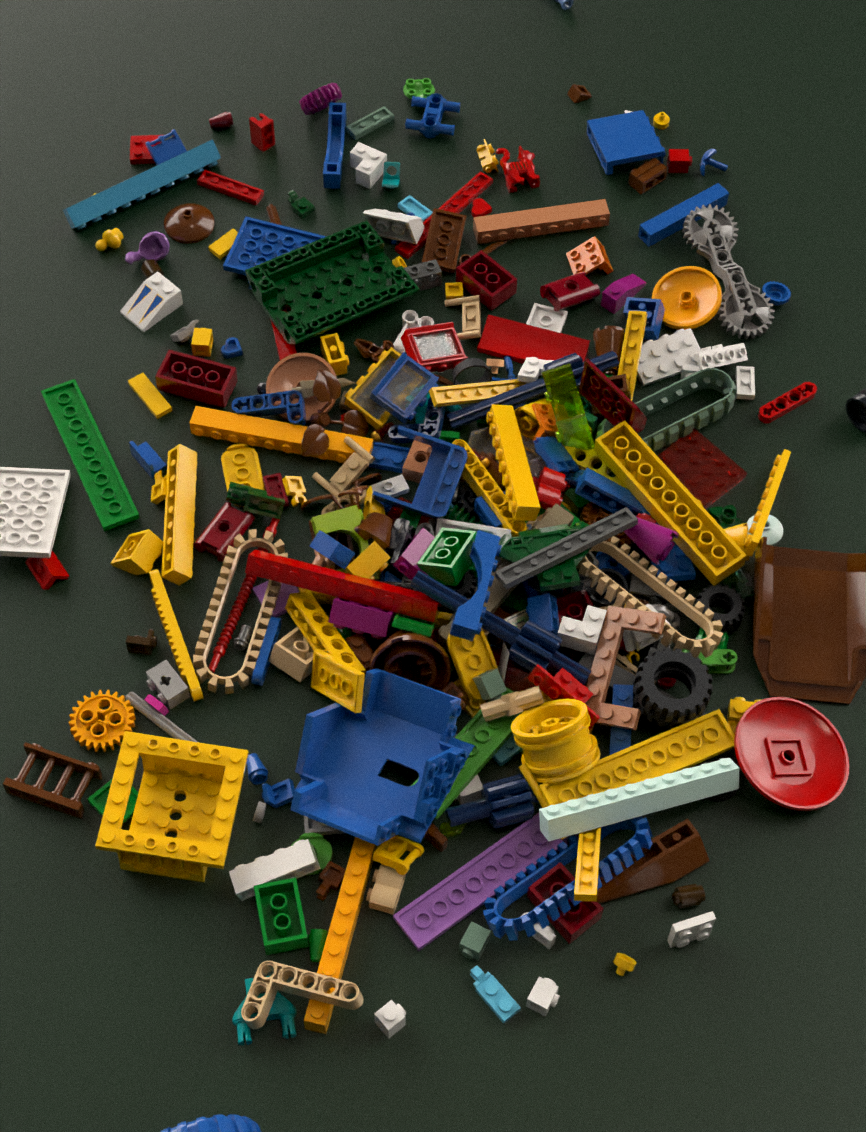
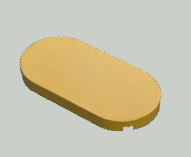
M242 443L229 446L227 451L223 452L221 456L227 492L230 482L265 490L256 450Z
M481 628L480 634L475 635L473 642L448 635V649L465 693L475 700H483L473 678L488 670L498 669L484 631Z

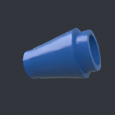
M256 753L249 754L247 759L248 779L255 785L262 784L268 778V771Z

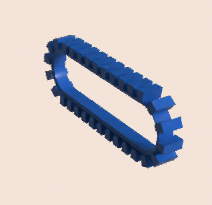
M639 816L601 827V840L608 834L620 829L633 830L635 834L628 842L599 861L597 890L602 887L600 877L605 883L613 879L611 869L617 876L623 871L620 862L628 868L634 864L631 854L638 861L644 856L641 848H651V837L653 835L646 817ZM575 835L567 838L570 847L564 841L557 845L559 854L554 849L546 853L549 859L548 862L544 856L538 858L536 862L539 869L533 863L527 866V877L522 870L515 875L517 884L512 878L504 882L508 891L505 892L501 885L494 890L497 900L487 897L484 902L487 910H483L489 929L493 930L496 937L501 939L506 933L509 941L518 940V931L525 930L527 936L531 937L536 934L534 924L538 922L542 929L549 925L547 915H549L552 921L560 917L558 907L563 913L571 909L568 902L569 899L574 906L581 902L574 901L575 880H573L529 913L515 919H507L501 916L506 907L527 893L528 887L561 862L565 866L577 857L578 838Z

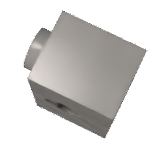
M167 660L146 672L148 687L151 691L155 690L157 692L158 700L166 704L169 709L190 698L188 687Z

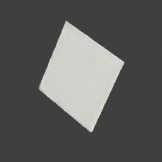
M504 641L498 667L503 682L509 658V651Z

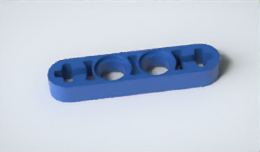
M270 618L252 674V684L260 686L264 684L270 665L269 658L281 630L282 618Z

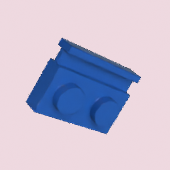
M375 442L371 453L375 459L369 464V467L402 473V468L410 448Z

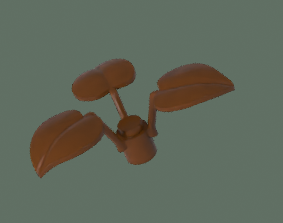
M322 369L317 370L313 384V394L318 401L327 403L321 409H318V413H314L310 417L311 425L307 427L302 438L301 456H319L328 450L329 437L323 433L325 431L323 427L329 424H342L341 433L365 437L369 429L365 416L358 410L346 412L344 421L330 420V416L323 411L332 403V399L339 398L341 385L332 373Z
M373 473L361 477L351 483L352 485L355 484L354 489L338 494V497L349 494L350 504L345 505V508L357 505L358 509H361L359 495H362L363 491L369 488V485H359L366 480L381 481V473ZM325 494L307 500L301 506V511L311 502L322 499H332L339 509H343V507L334 495ZM353 494H356V502L353 500Z

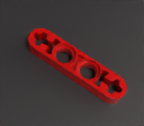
M804 382L763 405L758 413L759 421L771 423L812 400L816 395L817 386L812 382ZM796 396L799 398V400L792 401L790 397ZM783 404L785 408L779 409L776 405Z

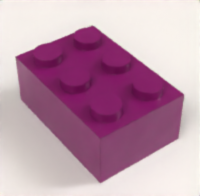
M337 597L333 599L328 622L333 623V626L336 628L345 629V627L352 628V632L358 634L367 632L371 634V637L383 639V637H387L393 632L394 627H392V623L397 613Z

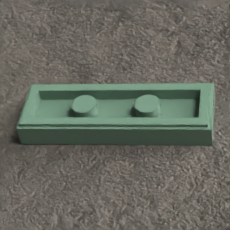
M383 106L346 126V132L357 140L394 120V114Z

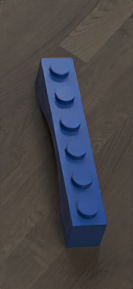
M330 102L327 150L323 168L324 188L340 189L347 118L346 103Z
M480 530L477 531L470 553V558L477 572V591L471 599L457 608L449 635L473 642L475 635L480 634L483 623H479L480 618H484L487 608L483 607L484 602H488L490 591H487V589L492 586L494 576L491 573L492 571L495 572L498 560H495V557H499L502 545H499L500 536Z

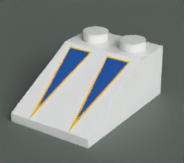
M156 272L142 283L121 309L120 314L144 333L183 304L181 290L162 274Z

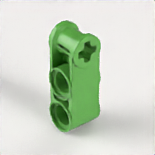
M683 649V650H682V652H684V653H687V651H688V652L690 651V650H686V649ZM714 649L712 655L707 658L701 652L698 656L702 660V665H706L709 669V673L731 674L735 670V663L738 658L736 652L731 649Z

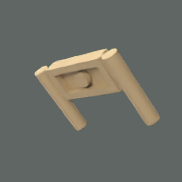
M475 295L445 300L446 307L462 305L463 333H457L459 340L481 337L480 296Z
M349 436L345 437L344 442L356 453L353 452L332 476L331 482L329 483L317 472L312 475V478L330 494L334 495L336 499L338 494L350 488L351 483L375 459Z

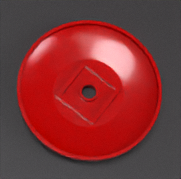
M770 697L753 704L739 719L734 735V748L738 763L751 785L768 800L788 809L811 811L827 806L841 794L849 775L847 749L837 729L817 709L793 698ZM784 753L790 756L792 761L787 760L784 757Z

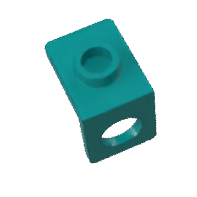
M384 162L382 187H398L400 182V163ZM394 166L397 170L396 174H388L387 168Z

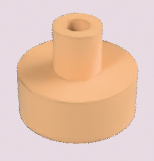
M487 359L486 365L491 367L492 374H498V368L504 367V360Z

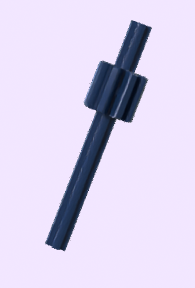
M613 351L590 359L601 372L619 366L618 356ZM573 353L544 364L543 378L447 414L449 426L454 430L485 418L487 412H490L492 404L516 406L550 392L553 399L559 402L580 394L579 388L584 362H582V358L579 355Z
M418 571L411 581V587L454 612L457 611L459 606L469 600L421 571ZM486 610L484 618H480L479 623H483V629L512 645L509 650V659L532 672L535 666L539 664L545 670L550 667L556 672L564 668L582 685L588 679L591 670L558 652L562 638L531 620H528L520 630Z
M518 774L483 784L481 790L482 799L446 808L445 814L450 827L487 817L492 827L497 829L532 819L534 813L533 804L539 803L530 786H528L525 778L523 779V776Z

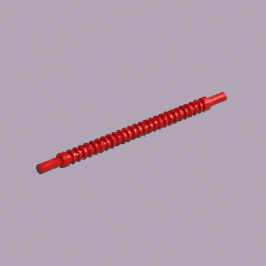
M272 518L270 525L265 529V531L272 532L273 537L276 536V528L280 519ZM257 548V550L268 553V550L266 548ZM245 575L246 578H244L242 587H240L238 596L234 601L235 605L232 606L231 614L228 615L227 623L224 624L225 628L222 629L221 637L218 638L219 642L216 643L217 646L213 649L214 655L208 667L212 673H215L221 657H224L226 653L225 649L228 648L227 645L230 643L231 635L234 634L233 631L240 620L239 617H241V612H243L257 576Z

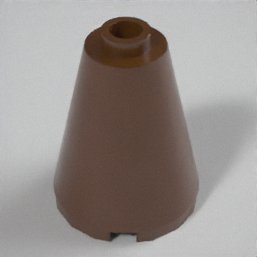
M608 325L605 326V329L600 330L599 327L594 330L593 340L597 357L613 351L617 354L620 363L625 335L624 328ZM619 366L602 373L615 376L618 374Z

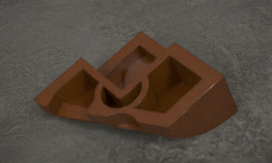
M372 512L354 530L365 541L372 538L382 549H385L390 544L393 519L387 515Z

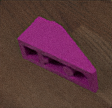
M634 274L614 281L603 291L601 306L615 314L625 305L626 298L634 297L646 285V282Z

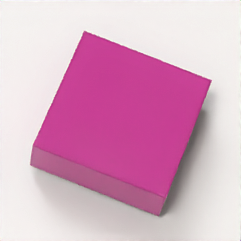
M148 694L144 699L162 715L165 716L169 712L168 708L151 694Z

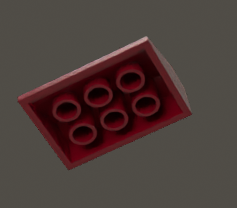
M587 358L584 361L579 393L614 427L625 420L637 434L644 430L647 420L644 413Z

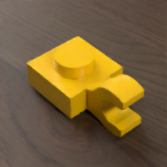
M161 470L155 473V484L151 489V502L156 505L166 499L167 475L162 477Z

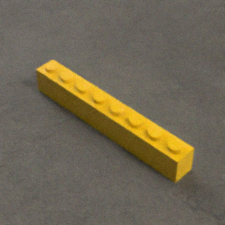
M492 404L490 412L486 414V422L489 423V433L493 438L492 445L496 449V460L499 461L502 484L506 488L505 496L509 500V511L512 512L513 520L536 521L540 504L514 408L510 405Z
M178 444L168 451L161 573L162 578L179 586L190 580L193 574L192 562L197 480V452L182 444Z

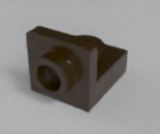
M149 629L147 638L139 635H127L126 646L128 652L151 655L153 648L157 646L158 640L154 634V629Z

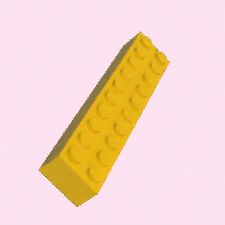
M625 420L595 439L594 451L650 515L657 520L659 525L679 533L678 539L674 537L673 541L713 586L744 566L747 555Z

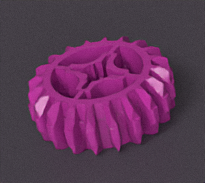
M330 83L319 87L300 99V107L305 115L319 112L329 107L330 102L336 103L341 99V89L337 83Z

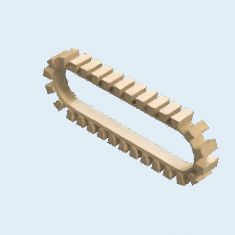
M252 529L248 531L249 540L245 541L241 534L234 538V547L228 546L227 556L225 555L220 577H218L213 598H211L199 641H197L195 647V655L193 654L194 669L201 668L196 670V676L200 684L207 678L210 679L208 690L216 693L218 684L225 685V694L234 693L233 683L238 681L242 689L249 684V677L244 673L251 676L253 674L270 618L276 606V600L278 599L282 583L269 580L242 668L236 674L227 677L212 673L207 667L206 660L240 555L246 549L258 546L266 548L272 554L288 558V553H284L285 544L279 539L273 545V533L267 530L265 531L264 539L256 538L257 529Z
M615 536L612 537L611 542L603 541L591 548L589 552L600 551L612 556L697 623L707 635L706 638L700 640L690 639L665 622L661 644L667 648L673 642L675 643L673 651L676 648L690 650L689 652L693 654L694 658H697L700 652L705 658L712 655L723 635L720 632L723 627L721 621L717 620L711 623L714 612L708 608L703 615L704 604L698 601L693 607L695 597L689 594L684 600L686 590L679 587L674 592L677 583L670 579L665 585L668 576L661 572L656 578L658 569L651 565L646 570L649 562L642 558L637 563L640 554L633 551L628 556L631 547L624 544L619 549L617 546L620 539ZM586 556L576 567V569L580 568L578 573L585 576L589 575L592 578L590 587L593 588L598 582L595 591L600 595L607 589L605 599L610 603L617 597L614 603L615 607H623L626 604L625 608L653 612L593 565ZM651 634L657 640L661 636L658 634Z

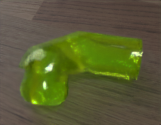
M443 822L440 830L447 837L459 835L467 823L450 827L448 823Z

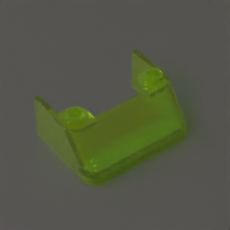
M570 363L543 371L542 376L547 388V392H544L547 403L551 402L558 428V431L555 432L558 443L562 442L564 446L588 451L594 449V441Z

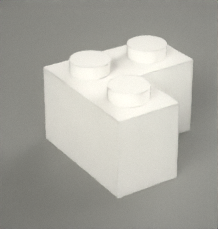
M358 142L350 151V167L356 169V183L371 189L383 174L384 162H387V154Z
M588 605L583 621L563 616L557 634L558 637L562 638L561 646L595 655L607 610Z

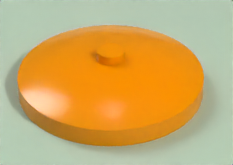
M684 266L668 272L657 282L652 293V299H661L665 312L662 323L677 330H686L700 327L715 316L722 302V291L719 281L710 271L697 266Z

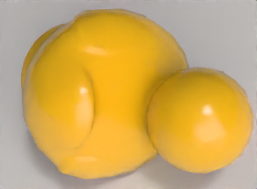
M118 228L104 231L102 239L98 240L95 244L96 249L104 251L107 246L114 249L119 248L121 240L124 238L123 233Z

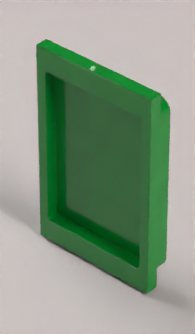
M397 613L392 627L431 637L435 622Z

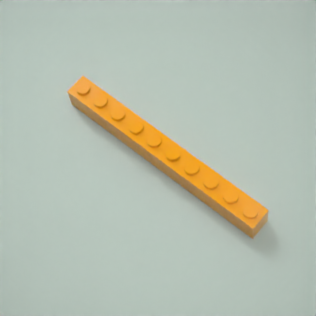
M195 406L190 420L191 434L196 436L211 437L216 440H227L233 443H243L250 446L264 447L269 450L275 449L301 454L302 438L307 429V426ZM325 430L323 433L329 437L328 450L322 455L312 457L345 463L353 452L356 453L344 442L346 436L352 438L370 454L374 448L373 439Z
M357 837L354 839L317 971L318 974L337 979L342 978L374 861L372 860L373 853L377 850V845ZM330 988L327 994L332 993L335 988ZM309 999L304 1017L305 1029L326 1034L334 1005Z

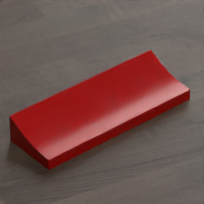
M488 314L477 352L500 358L509 356L512 361L523 364L527 357L557 360L576 353L584 362L589 352L590 340Z

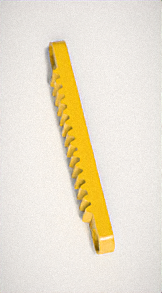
M159 570L149 571L153 589H151L153 600L173 657L175 658L180 677L188 685L194 702L204 699Z

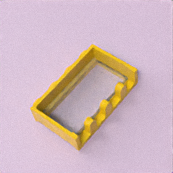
M392 347L388 351L384 350L381 353L378 363H373L367 370L369 373L365 377L362 375L356 382L357 386L355 389L351 388L345 395L344 405H347L352 410L360 411L365 416L366 421L377 431L381 429L392 414L371 400L370 395L401 356ZM404 365L386 387L391 392V402L400 407L405 398L421 383L423 377L407 365Z

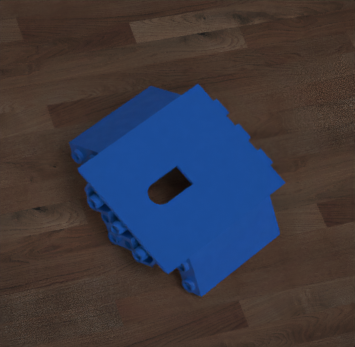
M378 668L367 671L364 680L361 713H354L336 702L306 714L295 770L301 780L294 791L291 810L377 846L396 835H401L420 843L475 746L453 738L457 731L456 721L461 713V699ZM387 760L415 770L419 774V779L416 784L407 787L380 777L379 774Z

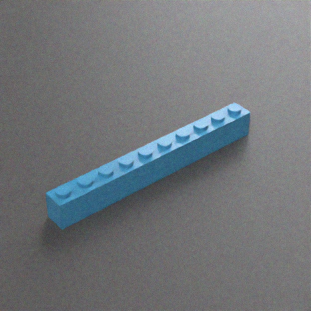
M210 140L64 209L63 212L71 229L77 227L79 230L86 227V222L90 220L94 223L102 219L101 215L105 213L108 216L117 212L115 208L121 206L123 209L130 206V201L134 199L138 202L146 198L145 194L149 192L152 195L161 191L160 187L164 185L166 188L174 185V180L178 178L182 181L188 178V174L191 172L197 174L203 171L202 167L206 165L211 167L218 164L216 160L220 159L221 156L214 141Z

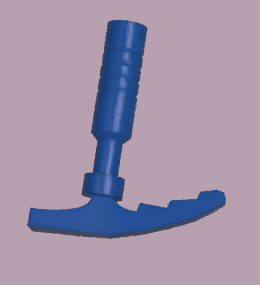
M504 357L508 379L492 377L491 381L518 379L513 374L511 357Z

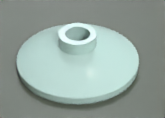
M769 515L765 524L767 527H764L761 538L767 537V545H774L782 538L783 526L777 518ZM752 516L751 518H749V520L747 521V523H748V531H749V529H750L752 523L754 522V521H753L754 516Z

